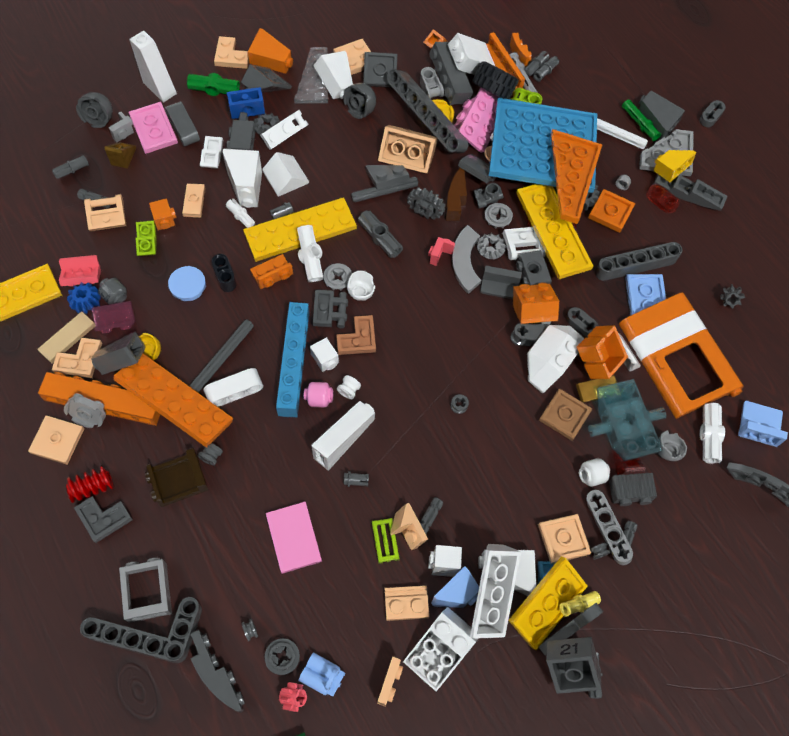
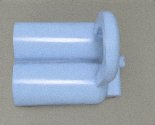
M313 652L298 681L323 695L329 694L333 697L337 688H340V682L345 676V672L341 671L338 665Z

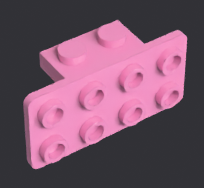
M480 88L477 96L465 101L462 106L463 110L457 115V121L454 125L467 139L468 143L480 153L485 151L490 141V136L494 131L497 99L501 98L483 88Z

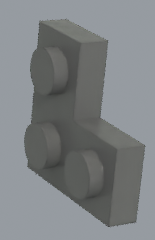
M93 496L74 507L95 543L133 520L121 501L102 512Z

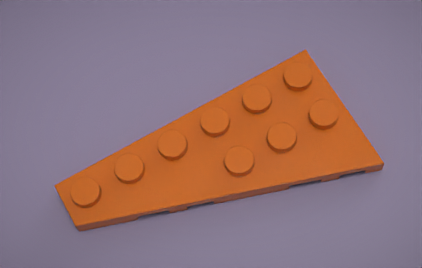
M552 129L551 143L560 219L578 224L602 144Z

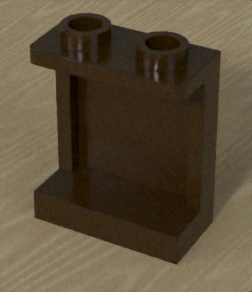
M194 448L186 450L187 455L154 467L151 464L146 465L148 472H145V477L148 484L152 483L153 490L150 493L154 503L158 502L161 507L208 490Z

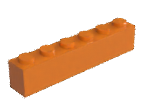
M46 372L38 394L44 401L65 405L69 398L78 393L85 398L103 403V410L106 415L157 426L160 413L118 385L111 384L107 386L96 380L89 382L78 376L71 378L60 372H54V374Z

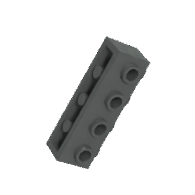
M435 42L430 50V58L443 85L445 96L450 105L464 104L473 94L468 78L464 71L457 69L447 45L449 42Z

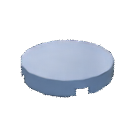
M185 266L175 270L170 275L168 286L175 298L177 297L181 301H193L202 295L206 288V279L199 269Z

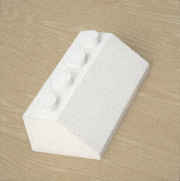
M488 544L471 628V638L505 637L521 551L506 545Z

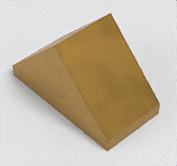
M121 142L105 146V151L111 165L128 169L136 146Z

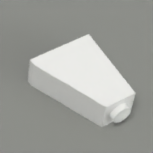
M346 51L321 55L313 66L332 98L343 99L345 89L353 84Z
M484 550L482 556H479L478 558V566L479 569L482 570L486 550ZM518 550L521 551L514 590L529 596L536 587L534 550Z

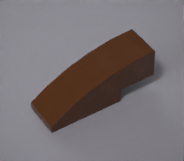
M459 168L450 185L446 205V221H460L461 206L466 204L465 171L462 168Z

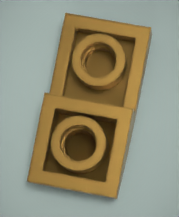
M611 376L610 379H595L576 384L580 401L583 403L620 394L615 376Z

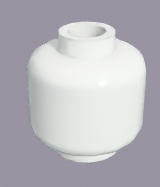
M599 458L582 463L579 470L581 481L591 487L606 483L610 475L608 464Z

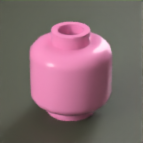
M311 382L308 388L304 389V400L308 401L310 407L325 408L333 401V388L326 382Z

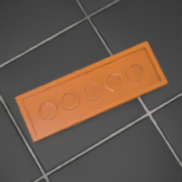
M142 354L138 363L122 368L114 375V381L206 448L233 422V418L145 354Z

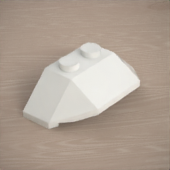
M547 326L527 353L528 381L541 393H544L563 375L579 353L577 346L584 340V337L571 326Z

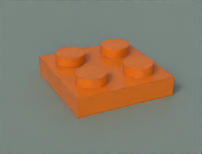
M603 189L588 218L620 233L636 203Z

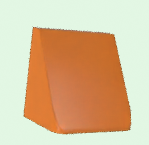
M434 29L423 42L431 49L435 42H448Z

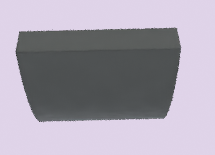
M473 154L465 156L459 162L458 166L485 183L494 181L497 178L489 176L490 164Z

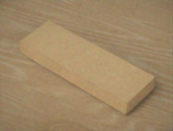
M80 312L37 350L49 362L53 363L57 352L65 353L96 325L83 312Z

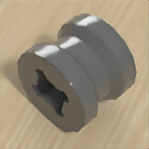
M211 443L207 448L204 446L203 451L199 452L197 456L205 463L215 466L217 463L216 459L218 456H221L223 450Z

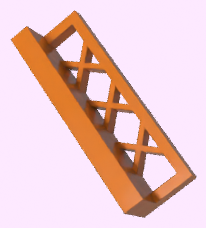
M494 32L490 33L489 41L486 45L495 66L517 77L519 82L516 88H523L524 76Z

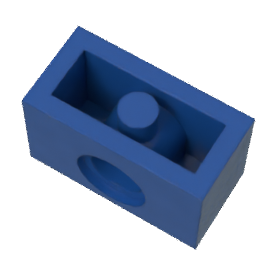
M261 87L227 92L232 119L239 118L240 112L247 113V117L265 113Z

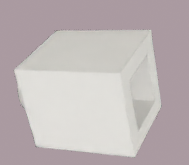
M327 337L310 346L311 355L322 372L335 368L339 363L338 354Z

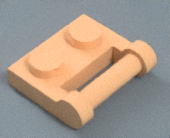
M121 194L97 200L84 199L89 231L127 226ZM113 204L117 205V208H110L97 211L92 210L93 207H100Z

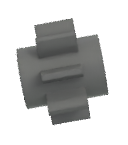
M731 284L729 288H723L724 294L720 295V299L724 300V306L730 305L733 309L737 304L742 305L740 300L745 298V295L740 293L742 291L741 287L735 288Z

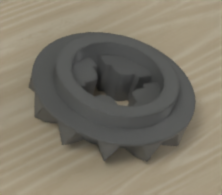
M266 112L264 115H258V118L254 119L255 131L261 135L280 122L278 116H274L273 113L269 115Z
M277 639L266 649L265 663L267 668L274 674L286 675L293 672L299 664V649L289 639ZM285 648H287L286 656L289 659H291V661L283 660L282 663H280V666H278L279 658L276 657L274 653L282 654Z

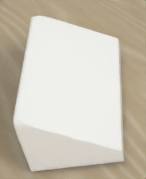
M619 334L628 356L624 364L630 372L641 365L624 338Z

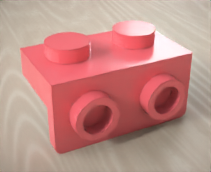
M96 255L59 259L61 267L60 286L80 285L81 282L84 284L88 282L90 284L99 283L101 268Z

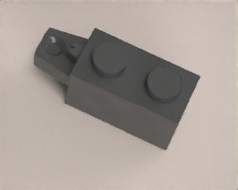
M240 112L239 120H233L232 127H229V137L231 138L230 141H227V149L253 151L256 131L254 121H248L247 113Z

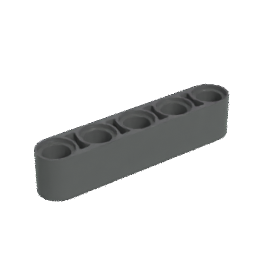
M670 242L605 257L600 260L595 270V275L599 280L604 281L623 277L627 274L675 264L680 257L682 247L676 242Z

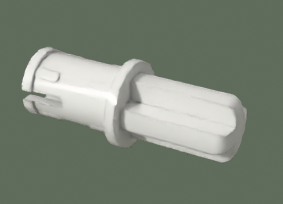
M230 199L226 203V207L234 214L236 220H240L247 228L255 225V221L247 214V210L242 208L235 199Z

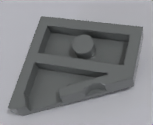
M366 165V172L376 189L410 180L409 173L403 165Z

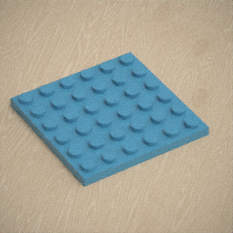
M498 98L489 176L556 187L551 143L552 129L597 142V113ZM596 167L588 190L590 193H593L595 190Z

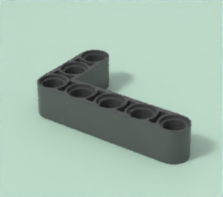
M193 597L184 598L179 604L168 638L91 617L81 623L80 632L84 637L96 642L172 663H181L188 655L193 640L191 633L196 631L202 613V606ZM192 603L195 604V611L187 614V606ZM97 624L96 632L90 635V626ZM182 625H188V632L185 635H179V628ZM117 629V637L114 640H110L109 635L111 631ZM134 635H138V643L134 646H131V637H133ZM154 641H159V649L151 652V644ZM180 646V655L172 658V649Z

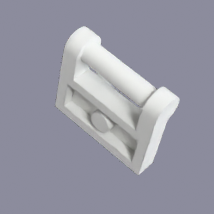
M533 227L504 229L502 234L507 246L509 260H516L522 253L541 250L543 257L545 256V251ZM536 246V249L516 251V247Z

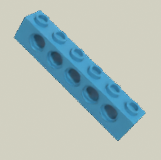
M289 302L276 404L278 416L298 418L309 322L308 303Z

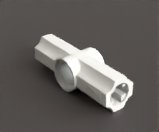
M300 226L297 228L301 249L298 251L299 260L305 265L308 282L323 280V273L319 258L322 257V249L316 243L313 226Z
M718 403L704 404L703 424L700 428V440L703 441V461L710 464L720 463L722 461V442L725 437V427L722 426V406Z

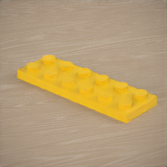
M534 184L517 189L516 194L557 278L562 279L592 270L593 264L572 223L560 219L558 197L553 186Z
M343 197L243 229L254 260L257 262L300 248L297 228L300 226L312 225L315 240L318 242L355 230L357 225Z

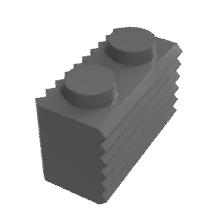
M653 473L614 475L609 480L613 504L620 503V506L632 505V502H639L640 505L651 504L657 497Z

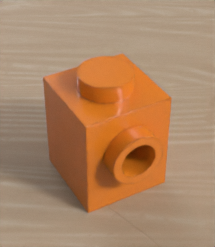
M167 198L149 203L158 230L175 226L174 218L177 217L174 207L170 208Z

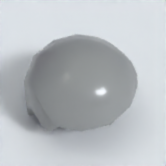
M667 430L658 438L656 448L658 454L663 459L679 461L686 455L687 446L685 441L677 433L669 434Z

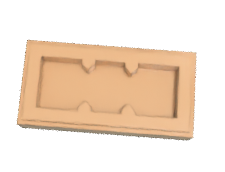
M187 184L182 212L183 217L202 216L205 194L204 184Z

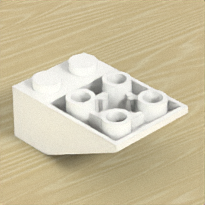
M447 607L403 662L437 692L479 638H471L472 627Z

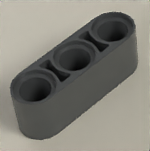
M181 101L165 107L166 113L184 147L200 141L198 132Z

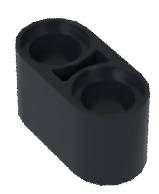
M217 254L212 258V266L216 278L224 292H231L236 288L233 270L227 256Z

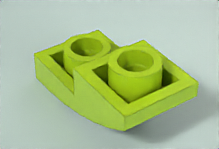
M155 221L136 222L137 256L156 255Z

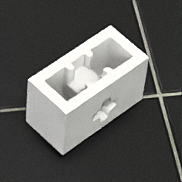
M436 545L435 550L431 551L429 556L428 569H432V575L454 577L461 569L462 547Z

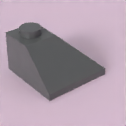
M251 64L241 81L246 86V89L261 87L262 93L287 90L292 87L270 68Z

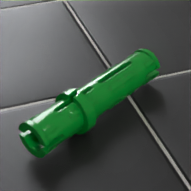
M628 99L622 104V108L652 141H656L661 136V133L652 125L653 122L650 119L648 120L631 100Z

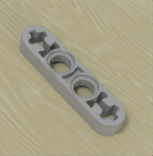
M599 490L590 491L587 495V505L614 560L620 565L629 564L633 557L632 548L605 495ZM594 496L597 499H599V505L601 507L599 510L596 502H591L592 497ZM602 513H607L611 519L609 522L604 523L599 520V516ZM611 531L619 533L620 538L617 541H612L608 538V534ZM620 544L624 553L628 552L627 559H624L622 556L618 557L620 554L618 546Z

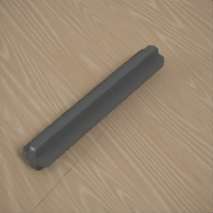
M411 177L409 181L376 189V187L360 190L351 193L353 202H359L418 186L417 177Z

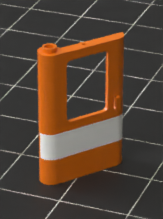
M683 292L637 312L619 323L620 328L675 419L724 396L731 395L735 397L743 392L741 390L744 387ZM695 343L718 376L722 387L700 398L690 400L667 364L665 356Z

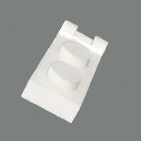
M297 110L260 135L269 150L309 125L302 118L300 110ZM296 119L298 125L295 126L292 120Z

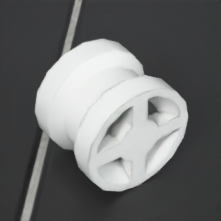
M346 375L343 378V383L337 387V391L342 396L353 399L356 390L360 389L361 384L355 378Z

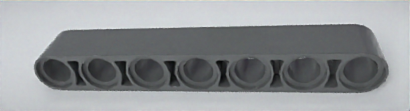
M396 69L388 72V83L449 152L464 153L468 149L467 139L405 71Z

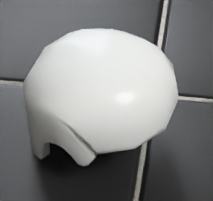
M356 271L351 274L347 283V290L353 299L367 300L374 293L375 285L371 274L366 271Z

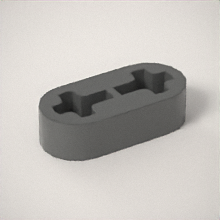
M719 100L713 101L703 112L700 118L701 125L712 127L723 114L726 108L725 104Z
M571 308L567 313L566 320L568 324L587 338V335L592 330L588 331L586 328L591 326L594 329L596 326H599L593 318L580 308ZM578 315V318H572V316Z

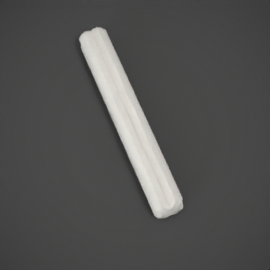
M597 118V130L641 149L646 147L647 139Z

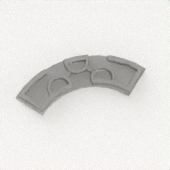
M467 225L456 239L455 248L452 253V267L454 268L457 281L469 294L481 283V279L473 270L470 258L471 251L478 242L480 235Z

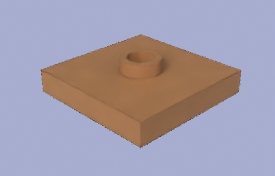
M558 389L539 421L573 441L592 408L563 390Z

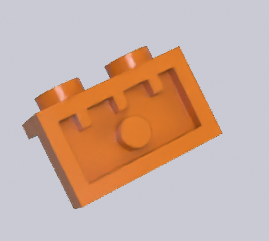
M283 254L250 269L260 289L270 287L275 282L285 280L293 275L292 265L287 262Z

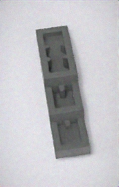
M657 174L652 184L654 187L682 200L720 211L727 199V195L698 179L692 182L682 175H678L674 180L668 182Z

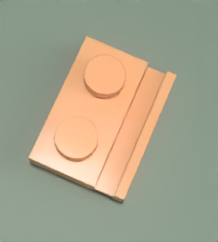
M427 586L385 588L386 621L429 618Z
M392 657L377 702L379 705L386 707L387 701L392 702L396 691L395 688H392L394 679H400L403 669L399 665L401 660Z

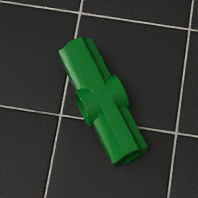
M210 73L208 76L188 74L187 87L188 89L205 91L210 96H218L219 93L227 94V92L240 90V81L224 79L216 73Z

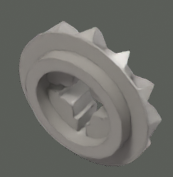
M494 203L485 210V220L489 225H493L495 229L497 227L504 228L506 225L509 226L512 221L513 213L505 204ZM498 212H500L499 220L496 219Z
M492 232L489 235L484 234L477 243L479 253L488 259L501 257L506 248L504 239H501L499 234L497 236L493 235ZM489 242H490L491 244H495V247H494V248H493L492 246L488 247Z
M332 264L324 271L323 279L327 287L329 286L333 290H342L347 287L352 271L344 264ZM335 275H341V280H335Z

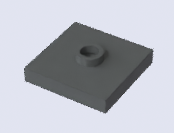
M365 52L363 83L369 86L393 88L387 81V74L392 69L397 70V54Z

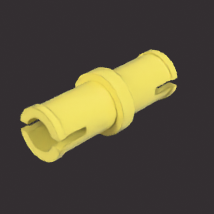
M596 591L583 596L577 595L572 600L561 603L560 611L565 617L576 612H584L594 603L600 604L601 597Z

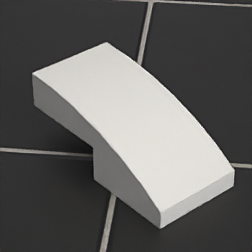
M205 136L200 167L218 168L224 141L222 137Z

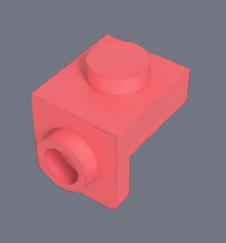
M438 237L435 246H431L428 256L431 257L430 264L437 266L442 252L452 255L455 243L449 239Z

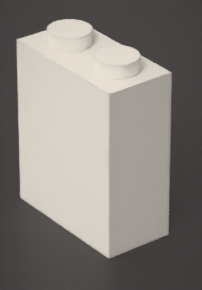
M457 33L447 44L456 67L460 71L475 75L482 61L495 66L485 42Z

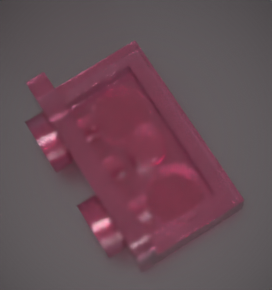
M131 301L92 308L96 325L94 329L95 331H100L101 334L112 332V328L120 327V330L132 328L131 325L136 323Z

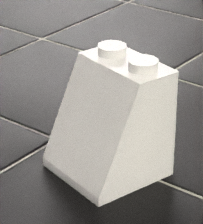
M223 149L227 173L239 205L247 208L258 207L262 178L259 151Z

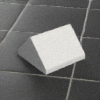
M276 152L262 169L278 197L309 183L294 156Z

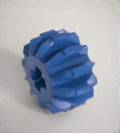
M81 282L78 287L73 285L74 290H68L69 296L67 297L70 308L77 313L84 312L88 314L89 310L95 312L94 306H100L99 300H101L98 289L89 282L86 285Z

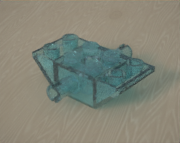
M634 379L597 388L598 409L602 422L588 426V431L592 432L590 433L591 437L607 433L612 449L624 461L663 451L652 422L666 419V412H662L665 409L659 407L647 411Z

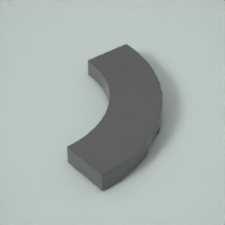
M729 462L727 469L735 480L748 482L758 487L762 484L773 490L772 494L789 507L788 484L758 469Z

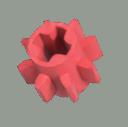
M288 682L287 687L282 688L279 694V701L283 704V710L298 712L299 707L304 706L307 700V694L303 689V685Z

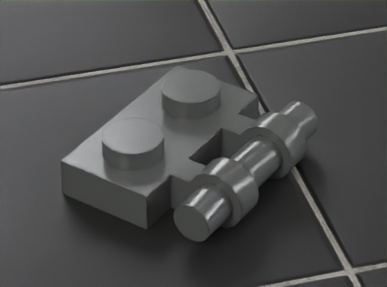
M315 290L313 326L332 327V320L338 322V328H344L347 321V293L340 292L339 297H334V291ZM333 306L339 307L338 312H333Z

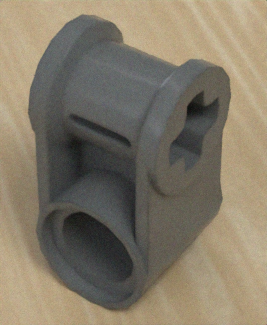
M519 323L511 333V341L518 346L532 347L547 326Z

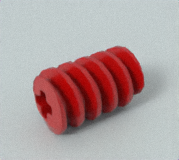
M100 466V473L92 469V476L84 472V478L81 479L77 474L75 475L74 482L68 477L66 489L70 501L74 503L75 498L78 501L83 500V494L86 498L91 497V491L94 495H98L99 488L102 492L107 491V486L110 489H114V484L109 471Z

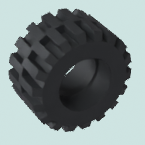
M486 61L481 62L472 80L479 87L503 99H510L519 82L517 77Z

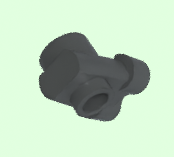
M496 183L488 184L486 189L483 190L481 188L474 190L479 209L487 207L489 203H496L503 198L501 187Z

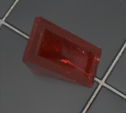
M633 449L613 450L617 475L642 474L645 471V466Z

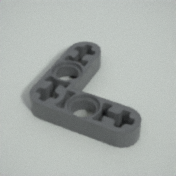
M594 603L538 647L544 655H547V641L568 639L580 628L603 613V610L597 603Z

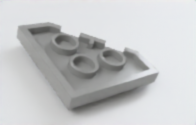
M676 129L668 137L662 138L654 146L642 151L640 155V169L654 171L655 160L659 155L665 154L668 150H693V131ZM693 163L680 175L691 176L693 173Z

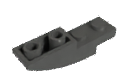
M200 630L191 633L198 655L190 659L198 675L219 700L241 713L244 711L242 705L245 704L241 692H236L233 684L236 683V679L232 670L227 671L225 667L217 670L216 667L220 665L216 655H211L208 647L211 646L208 635L206 633L203 634Z

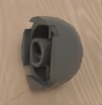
M356 83L345 89L343 95L344 104L348 105V112L353 117L361 119L374 111L376 96L369 85Z
M89 92L78 100L76 111L84 123L93 124L91 125L93 128H102L111 119L113 107L109 99L103 94Z

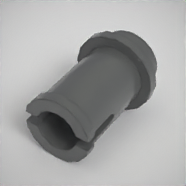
M284 202V205L270 210L273 220L294 212L290 202Z
M351 471L344 473V485H347V487H350V485L368 487V473L359 474L351 473Z

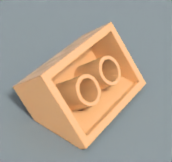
M391 125L385 126L378 161L392 165H403L407 169L428 173L434 156L437 137Z

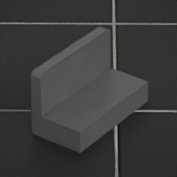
M485 266L480 293L513 299V286H519L522 272Z

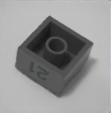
M592 637L547 641L546 661L557 694L601 690V669Z

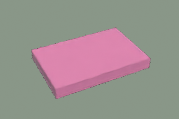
M161 102L129 111L130 118L145 154L178 143Z
M306 502L266 513L281 574L322 562Z

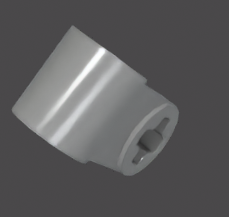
M431 67L423 68L420 77L422 90L430 99L437 96L443 97V85L439 81L435 70Z

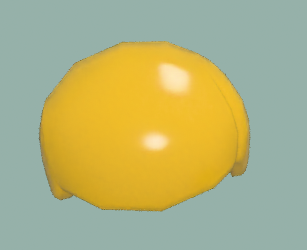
M143 333L139 336L146 347L143 354L154 361L161 352V344L155 336Z

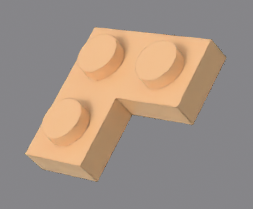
M219 36L214 59L215 66L248 69V51L235 50V38Z
M81 338L76 355L57 352L52 371L66 375L92 378L95 368L91 358L96 351L101 349L102 342L95 339Z

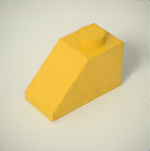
M668 150L665 154L659 155L655 160L654 172L668 182H671L692 165L696 152L694 150Z

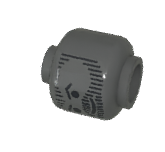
M105 278L100 282L98 293L108 305L118 306L126 300L127 289L117 278Z

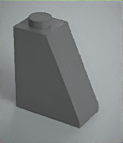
M650 91L646 96L643 95L638 103L640 104L639 110L648 120L650 119L653 122L652 125L661 133L660 140L664 137L666 138L671 133L685 112L684 109L653 91Z
M133 332L96 351L91 358L92 364L102 375L138 363L146 347L137 333Z

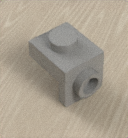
M122 112L118 113L120 121L109 127L116 143L134 133L131 118L128 115L125 116Z

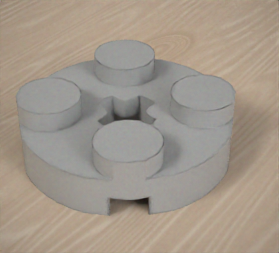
M78 393L69 398L64 406V413L66 415L69 413L74 423L86 428H93L94 425L100 427L106 417L103 403L85 398Z

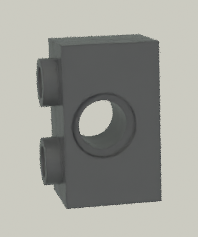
M541 250L520 254L516 262V268L518 272H522V284H551L552 280Z

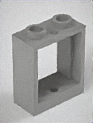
M150 558L146 563L141 564L139 562H130L125 567L119 568L125 621L130 623L172 614L167 563L163 559ZM158 569L162 603L131 609L128 575Z

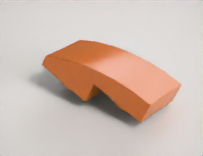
M512 33L510 40L512 53H518L520 62L526 68L528 63L531 62V52L528 51L527 45H523L522 39L519 38V33Z

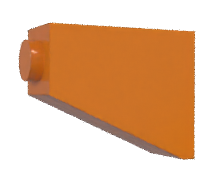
M260 28L248 50L249 64L267 67L286 74L293 64L291 50Z

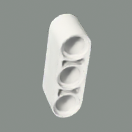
M250 368L210 383L203 390L207 400L220 407L260 391L263 388V384L257 369Z

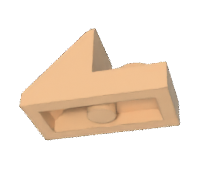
M407 503L395 513L390 535L402 532L410 549L414 550L426 542L428 538L411 505Z

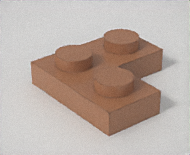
M373 315L354 316L355 333L337 335L338 355L376 352Z

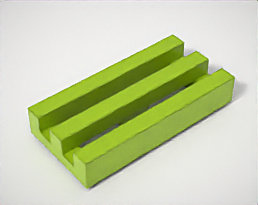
M392 518L372 521L379 563L399 560L395 534L391 535L394 555L391 556L385 524H389L391 532ZM377 525L381 526L385 557H382Z

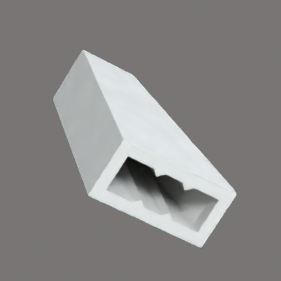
M145 31L129 39L143 83L163 103L176 95V90L155 41Z
M359 401L313 443V459L329 471L375 420L374 409L369 404H363Z

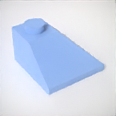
M464 567L434 596L431 604L434 607L464 608L467 604L472 606L477 601L479 586L469 570Z

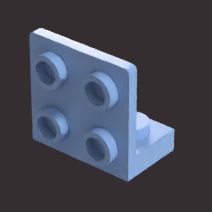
M745 401L743 403L738 436L778 447L787 440L788 432L781 430L783 411Z

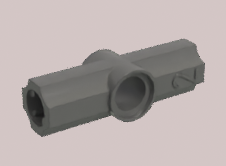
M366 210L361 214L358 222L371 235L374 244L380 246L390 258L397 257L403 250V247L388 231V226L380 222L371 211Z

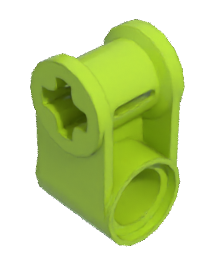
M516 88L513 92V98L510 99L542 104V96L539 93L523 88Z

